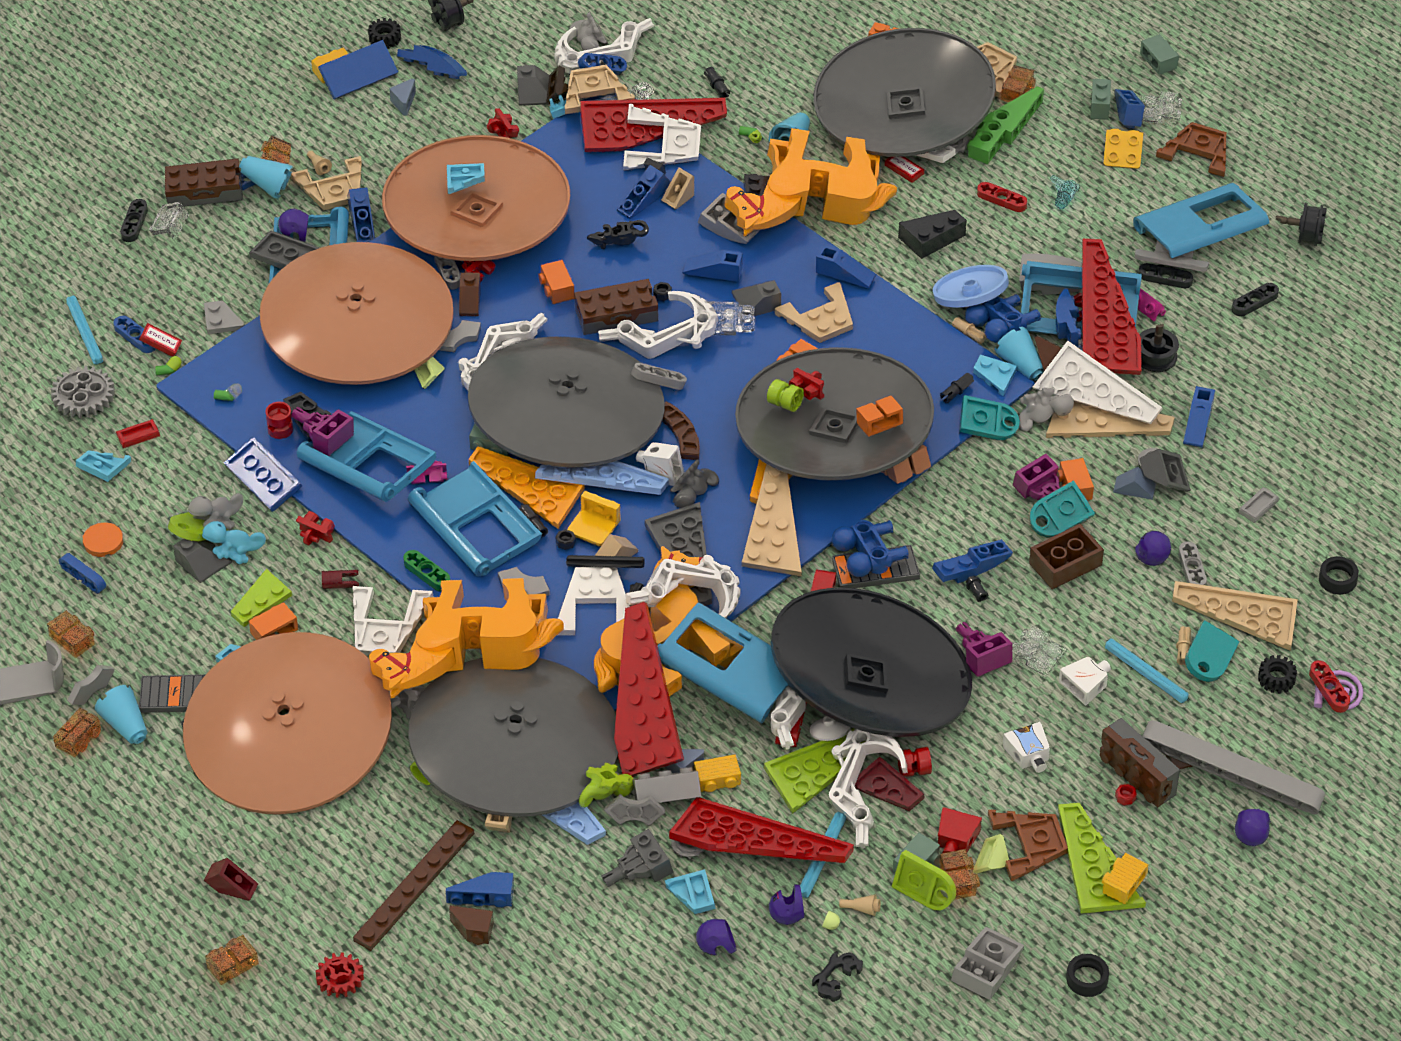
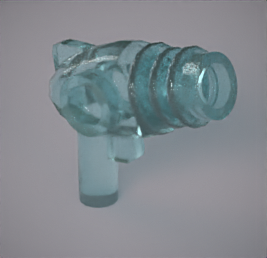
M1052 175L1050 181L1056 184L1055 189L1058 190L1055 206L1059 209H1064L1074 198L1076 192L1080 189V185L1074 180L1064 181Z

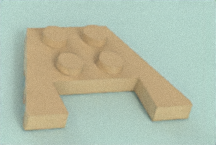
M986 42L977 48L991 63L996 79L995 96L1000 98L1017 63V56Z
M607 65L571 70L565 114L580 112L579 99L581 98L586 99L615 93L617 100H635V96L632 93L630 94L627 87L618 81V77Z
M361 156L345 160V166L348 171L346 174L312 181L308 170L305 169L292 172L291 177L323 210L348 205L347 194L349 189L361 187Z
M840 282L824 288V294L831 302L799 314L790 302L775 308L776 316H782L787 319V323L797 325L803 333L819 343L853 329V322Z

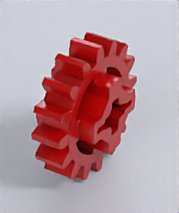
M341 952L340 956L337 957L335 953H332L331 959L324 957V963H318L319 969L315 971L317 985H320L321 992L327 990V996L335 993L336 998H339L340 994L343 993L345 997H348L349 991L356 993L355 987L361 988V981L364 980L363 965H360L358 958L353 960L352 954L344 957V952Z

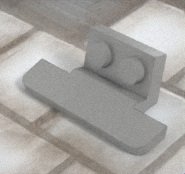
M1158 240L1154 252L1136 249L1134 257L1137 260L1202 272L1207 271L1210 263L1193 259L1194 251L1171 258L1169 251Z

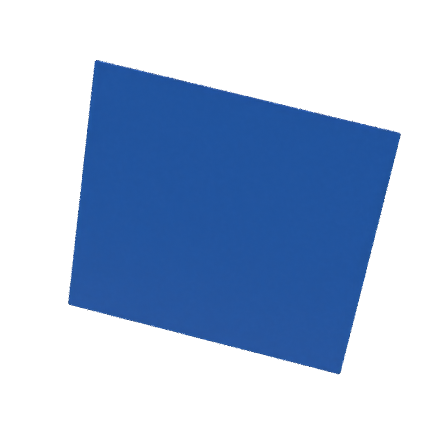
M607 94L605 96L584 98L581 101L617 100L614 94ZM576 112L553 119L521 141L545 152L564 171L570 187V204L566 217L557 230L538 245L512 256L491 260L496 267L490 275H487L483 270L480 271L484 275V279L480 283L479 316H459L460 287L449 289L453 301L451 330L458 327L462 320L481 322V329L477 341L463 343L455 352L438 350L433 357L445 369L426 389L422 388L415 370L383 382L359 385L330 383L306 376L285 364L271 350L262 333L260 315L156 385L159 392L235 452L254 437L301 483L302 487L291 497L309 511L317 514L321 521L324 518L332 520L335 525L333 530L409 591H433L434 597H440L442 592L436 591L405 568L403 556L409 550L419 551L450 575V580H462L464 598L460 608H503L507 601L504 599L503 587L498 578V572L517 567L525 575L544 577L550 590V595L546 596L548 607L547 619H558L575 567L567 566V556H595L601 547L576 538L575 545L570 549L558 548L555 537L557 533L568 529L581 511V495L559 529L540 517V521L548 529L547 535L540 538L535 545L484 576H476L408 502V496L415 488L422 487L427 493L465 471L470 466L469 458L475 450L470 449L469 435L475 423L468 406V390L461 382L462 371L459 369L458 362L462 358L470 360L477 357L487 329L490 326L519 321L530 322L540 313L544 314L547 322L537 330L538 333L535 338L576 337L600 342L599 332L588 335L583 334L575 311V299L552 304L550 297H546L544 284H540L538 274L541 273V265L563 260L574 284V292L649 279L652 286V296L654 285L660 282L668 283L672 287V291L695 294L705 299L714 307L719 319L715 334L705 338L701 342L702 346L695 349L691 343L684 342L655 358L648 359L619 342V339L601 341V343L624 351L643 364L679 372L687 378L681 390L661 385L660 387L663 392L664 402L667 401L682 411L695 428L700 445V464L697 469H710L719 478L718 485L711 486L707 484V491L702 495H696L695 503L700 502L706 554L712 556L713 561L731 567L730 570L739 578L740 584L737 586L740 588L739 602L734 611L726 618L732 622L791 576L790 574L742 567V559L756 504L750 502V493L759 458L743 443L737 430L735 413L738 398L746 384L763 368L777 361V358L788 351L792 344L802 339L818 349L840 347L868 350L891 357L912 369L925 382L934 404L933 425L923 443L927 447L931 467L972 436L971 434L959 432L962 398L964 395L1011 406L1032 390L1035 383L1017 370L1004 396L998 393L999 390L995 386L986 384L982 378L973 373V370L980 355L1000 361L1003 360L876 274L868 289L816 273V256L823 244L835 248L838 247L794 217L774 227L761 229L747 244L723 238L699 224L700 214L720 194L724 193L726 195L727 190L733 186L739 187L744 191V183L700 153L697 161L664 165L665 176L670 182L678 167L694 176V196L678 209H675L661 200L666 192L665 190L657 200L630 219L619 212L617 208L646 169L623 170L625 151L662 153L663 138L623 151L585 152L581 113ZM642 220L649 227V232L646 236L637 237L629 245L606 244V248L601 249L600 245L593 244L587 240V236L590 234L604 232V224H609L613 228L617 226V222ZM633 225L639 231L643 230L642 226ZM392 228L370 241V243L389 245L410 252L426 261L439 273L434 255L425 253L406 243ZM722 250L743 253L742 272L739 282L683 274L688 258ZM455 260L460 275L465 273V269L462 267L464 262ZM445 265L442 268L450 269L452 266ZM775 280L781 291V305L790 302L797 312L802 314L831 302L824 294V288L840 282L853 322V329L819 343L803 333L797 325H791L787 323V319L784 317L776 316L775 311L745 319L732 295V290ZM657 300L658 321L637 326L641 329L652 330L657 333L693 318L694 311L690 306L681 301ZM965 373L972 374L974 382L964 389L961 395L958 394L949 403L943 402L948 395L941 399L940 393L951 386L952 381H957ZM228 390L235 399L233 401L214 399V391ZM302 392L315 401L318 407L324 411H329L331 415L338 409L348 415L353 411L435 451V461L446 463L447 471L443 472H447V480L430 483L429 476H425L426 483H410L391 500L384 502L300 460L297 457V449L307 439L293 418V432L290 436L283 439L271 437L267 429L266 408L273 402H283L284 398ZM662 422L655 436L640 450L646 451L651 443L679 446V443L672 430ZM377 450L355 470L383 484L385 482L394 484L407 473L406 466H410V464L383 450ZM638 451L617 460L645 470L644 463L636 461ZM509 453L508 457L517 459L519 461L537 467H540L542 465L540 463L520 458L511 453ZM681 459L684 472L696 460ZM882 472L846 480H818L792 475L788 481L801 568L832 544V534L837 528L841 526L850 528L856 521L864 520L924 472L920 474L913 473L912 477L898 484ZM585 485L583 492L587 491L620 504L621 521L611 534L627 538L638 549V553L631 557H644L645 566L643 568H617L625 594L630 593V585L636 582L642 583L645 587L653 574L656 564L661 559V553L645 527V519L680 509L673 503L674 497L680 490L671 492L670 489L673 487L671 485H668L661 495ZM500 488L518 509L521 508L523 503ZM491 512L483 514L459 529L460 533L484 558L489 560L519 544V541ZM430 568L422 570L423 573H430L432 571ZM711 589L712 604L706 607L719 613V602L714 591ZM616 603L576 604L575 635L555 636L550 643L539 648L540 654L538 658L566 666L584 676L598 688V680L594 670V658L597 651L601 648V635L603 631L616 623ZM617 685L603 693L610 702L614 712L617 710L619 687Z

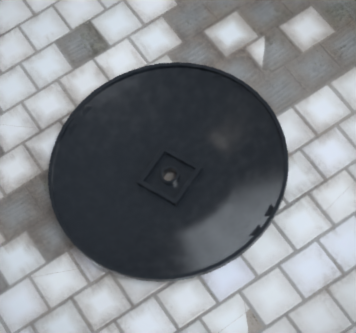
M857 588L819 589L805 593L790 601L780 611L774 622L771 632V651L774 662L785 681L813 708L846 726L884 736L912 737L926 735L953 723L965 710L972 691L971 670L957 642L932 618L913 606L893 597Z

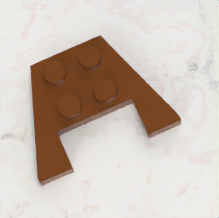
M1191 122L1177 133V137L1166 142V146L1159 148L1156 152V157L1172 161L1178 150L1212 159L1208 173L1224 177L1226 171L1227 132Z
M988 810V818L993 830L1015 827L1025 857L1006 860L1005 866L1011 881L1067 854L1068 846L1056 814L1028 812V815L1016 814L1015 811L997 813L996 810Z

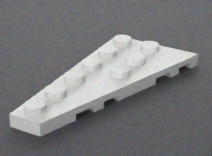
M1069 341L1065 343L1032 387L1038 391L1044 387L1053 388V395L1069 394L1075 402L1151 424L1162 410L1160 405Z

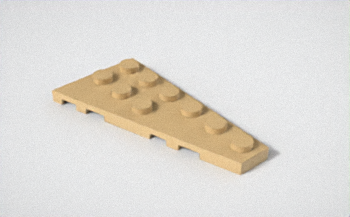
M1074 401L1073 409L1069 414L1059 416L1055 412L1053 413L1046 438H1053V436L1071 438V436L1079 435L1084 437H1115V435L1126 434V436H1133V434H1145L1146 436L1170 435L1175 417L1158 414L1154 421L1148 424Z
M767 464L742 559V567L802 576L788 474Z
M1175 581L1172 602L1291 651L1298 599Z

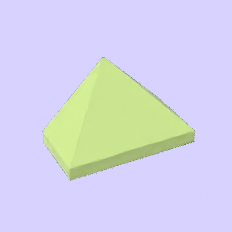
M432 356L427 362L414 370L422 388L426 389L445 368Z
M1001 834L985 839L973 868V873L977 874L1006 867V860H1009L1004 837Z

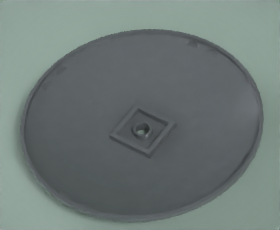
M902 28L864 37L837 53L819 74L814 88L813 101L817 118L822 127L843 145H845L846 137L865 139L867 154L887 157L913 156L947 147L971 133L985 119L993 105L996 94V79L994 70L987 57L967 40L954 34L934 29Z
M541 337L509 345L492 354L477 368L471 378L468 389V406L471 416L477 427L489 440L520 458L558 467L597 466L620 460L637 452L658 432L664 416L665 402L660 385L641 381L632 376L631 371L635 363H641L637 359L610 345L576 337Z
M832 347L795 353L763 368L743 388L737 401L735 416L737 430L743 443L764 463L798 477L818 480H846L882 472L901 463L916 452L931 431L934 420V404L925 382L903 363L868 350ZM796 368L810 374L814 371L822 374L821 380L824 381L823 399L820 400L814 397L808 400L803 396L802 403L795 412L784 409L782 406L779 407L768 403L767 392L775 379L789 384V381L794 377L793 370ZM891 395L903 408V424L868 437L857 424L856 408L869 403L875 405L877 400Z
M483 658L465 662L463 670L446 672L425 688L417 699L409 720V746L413 759L423 776L437 790L453 801L468 808L493 815L510 817L537 816L573 806L579 802L582 791L591 782V778L586 776L588 767L601 768L605 763L615 765L618 757L614 740L616 714L604 694L599 692L592 682L576 671L542 658H538L529 667L518 670L484 669ZM518 720L520 723H511L510 721Z

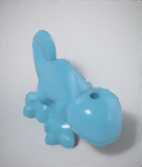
M220 521L210 522L203 528L202 533L204 539L222 544L213 548V553L219 559L223 557L226 559L231 558L238 564L247 563L249 558L245 553L261 548L266 542V537L261 532L249 536L241 530L226 531L225 524Z

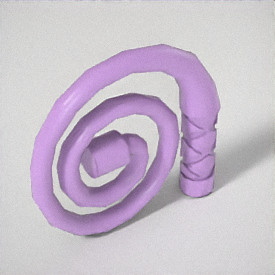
M1334 670L1335 676L1348 677L1358 686V698L1348 708V710L1353 709L1359 705L1363 698L1362 684L1351 673ZM1338 679L1341 684L1349 687H1344L1348 695L1351 689L1350 702H1352L1356 698L1357 693L1355 686L1349 681ZM1329 683L1326 688L1331 690L1334 685ZM1315 685L1314 707L1322 708L1323 695Z

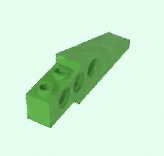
M1037 86L989 113L978 125V130L973 140L970 139L968 142V157L989 164L1003 143L1011 145L1043 102L1044 88Z

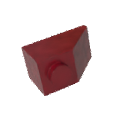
M229 858L213 863L204 879L218 893L247 901L251 900L259 884Z

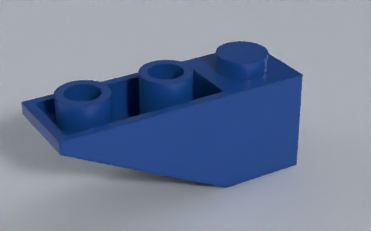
M649 165L618 206L617 210L632 219L663 194L670 184L669 179L664 173Z
M368 188L349 189L347 199L356 242H370L375 239Z
M823 244L816 256V273L868 289L876 277L875 273L841 249Z
M722 250L688 258L683 274L739 282L742 272L743 253Z
M1196 386L1183 444L1203 447L1214 403V389Z
M490 872L448 887L445 890L446 903L453 905L473 904L475 906L494 905L499 908L512 906L513 873Z

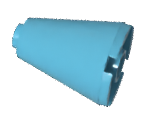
M800 112L776 124L769 132V142L770 139L789 141L791 128L808 131L810 126L809 117Z
M248 156L242 159L239 168H241L243 175L278 200L280 198V190L286 188L292 172L289 170L293 169V166Z
M1019 327L1021 330L1017 332L1013 329L998 341L999 347L998 349L995 347L994 350L1007 363L1017 365V370L1031 380L1037 381L1043 374L1044 369L1031 336L1025 327Z
M120 685L105 693L107 697L103 700L99 698L95 704L97 714L129 743L139 744L143 742L147 735V729L132 688Z

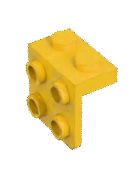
M1106 130L1103 164L1112 167L1140 168L1143 133L1136 130Z
M584 491L581 495V511L567 530L573 531L576 538L602 546L608 535L614 531L621 521L620 504Z

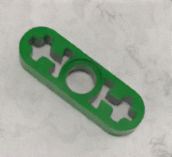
M409 550L404 554L403 560L406 569L436 591H442L441 581L450 580V575L417 550ZM425 568L432 569L430 573L422 572Z

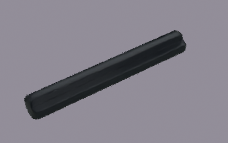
M569 555L566 558V564L571 567L643 568L645 566L644 557Z

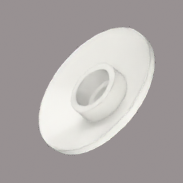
M825 716L811 725L810 735L817 740L831 741L847 735L851 727Z

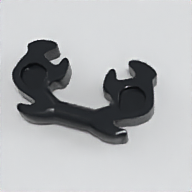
M838 951L831 955L828 964L821 973L813 977L812 986L818 983V995L821 998L830 999L832 1002H835L842 996V991L839 990L841 984L834 979L827 981V978L834 969L842 967V972L847 976H851V970L856 969L857 974H860L863 969V961L859 960L851 952L844 953L838 957Z

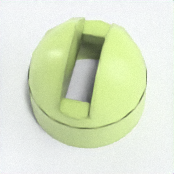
M828 911L822 927L830 930L836 929L840 923L839 916Z

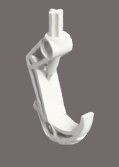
M650 18L638 24L627 21L622 25L621 35L611 45L580 52L573 50L568 45L577 36V29L573 27L558 41L554 52L555 62L558 66L565 68V73L568 74L571 73V70L580 69L578 59L585 53L620 56L625 59L626 63L630 62L633 59L641 33L654 27V24ZM599 60L600 65H605L602 60Z
M669 291V301H681L690 306L694 311L693 318L657 333L652 330L641 329L630 320H623L615 329L598 331L599 340L601 342L619 339V342L648 359H652L684 342L691 343L695 349L702 346L701 342L705 338L715 334L719 319L714 307L705 299L688 292Z
M538 314L530 322L519 321L490 326L487 329L477 357L470 360L462 358L458 362L459 369L462 371V385L468 390L471 378L477 368L495 352L521 341L535 339L538 333L537 330L547 322L544 314Z
M705 555L697 566L664 559L654 570L647 585L641 591L625 594L626 604L629 603V605L646 602L648 607H655L666 594L678 587V584L711 588L719 602L718 614L727 618L739 602L740 588L737 586L740 582L738 576H735L730 570L731 567L713 561V557L710 555Z
M789 685L776 700L775 709L771 713V732L779 737L782 748L785 747L786 750L790 749V746H794L790 731L806 709V701Z
M856 729L853 732L850 730L846 740L840 746H834L832 749V754L836 760H839L841 769L829 792V797L834 808L838 812L844 813L846 819L856 829V847L864 849L865 846H869V829L872 828L874 820L859 790H856L855 783L866 755L873 753L891 754L901 762L903 773H908L904 753L892 736L877 735Z

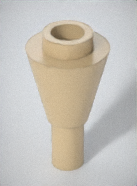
M308 151L307 156L311 159L318 175L326 174L331 170L332 163L330 160L316 155L313 151Z
M876 894L854 900L840 899L839 907L852 908L856 911L875 916L876 912H880L881 902L880 899H877Z

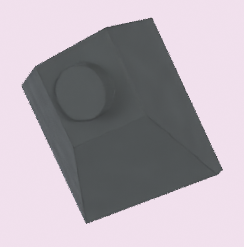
M536 65L517 66L519 106L548 104L546 99L549 74Z
M775 280L732 290V295L745 319L775 311L776 307L781 306V291Z
M1156 449L1139 458L1140 468L1145 477L1170 488L1186 492L1191 491L1180 454Z
M182 539L173 545L175 561L199 583L232 563L230 558L226 559L223 557L219 559L213 553V548L216 546L208 540L191 541Z

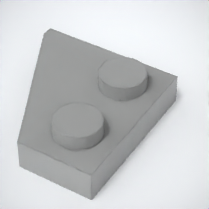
M224 301L204 303L208 334L237 331L244 326V323Z

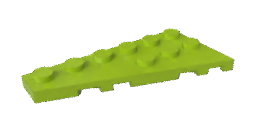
M847 735L836 740L814 743L764 763L766 773L792 814L836 780L841 764L839 760L834 758L832 749L834 746H840L846 740Z
M1080 803L1058 804L1059 818L1063 836L1068 846L1067 854L1080 913L1145 908L1146 902L1143 897L1139 896L1137 891L1133 893L1126 904L1103 893L1104 884H1102V879L1107 872L1111 873L1117 858L1109 846L1105 845L1103 837L1095 830L1091 819Z

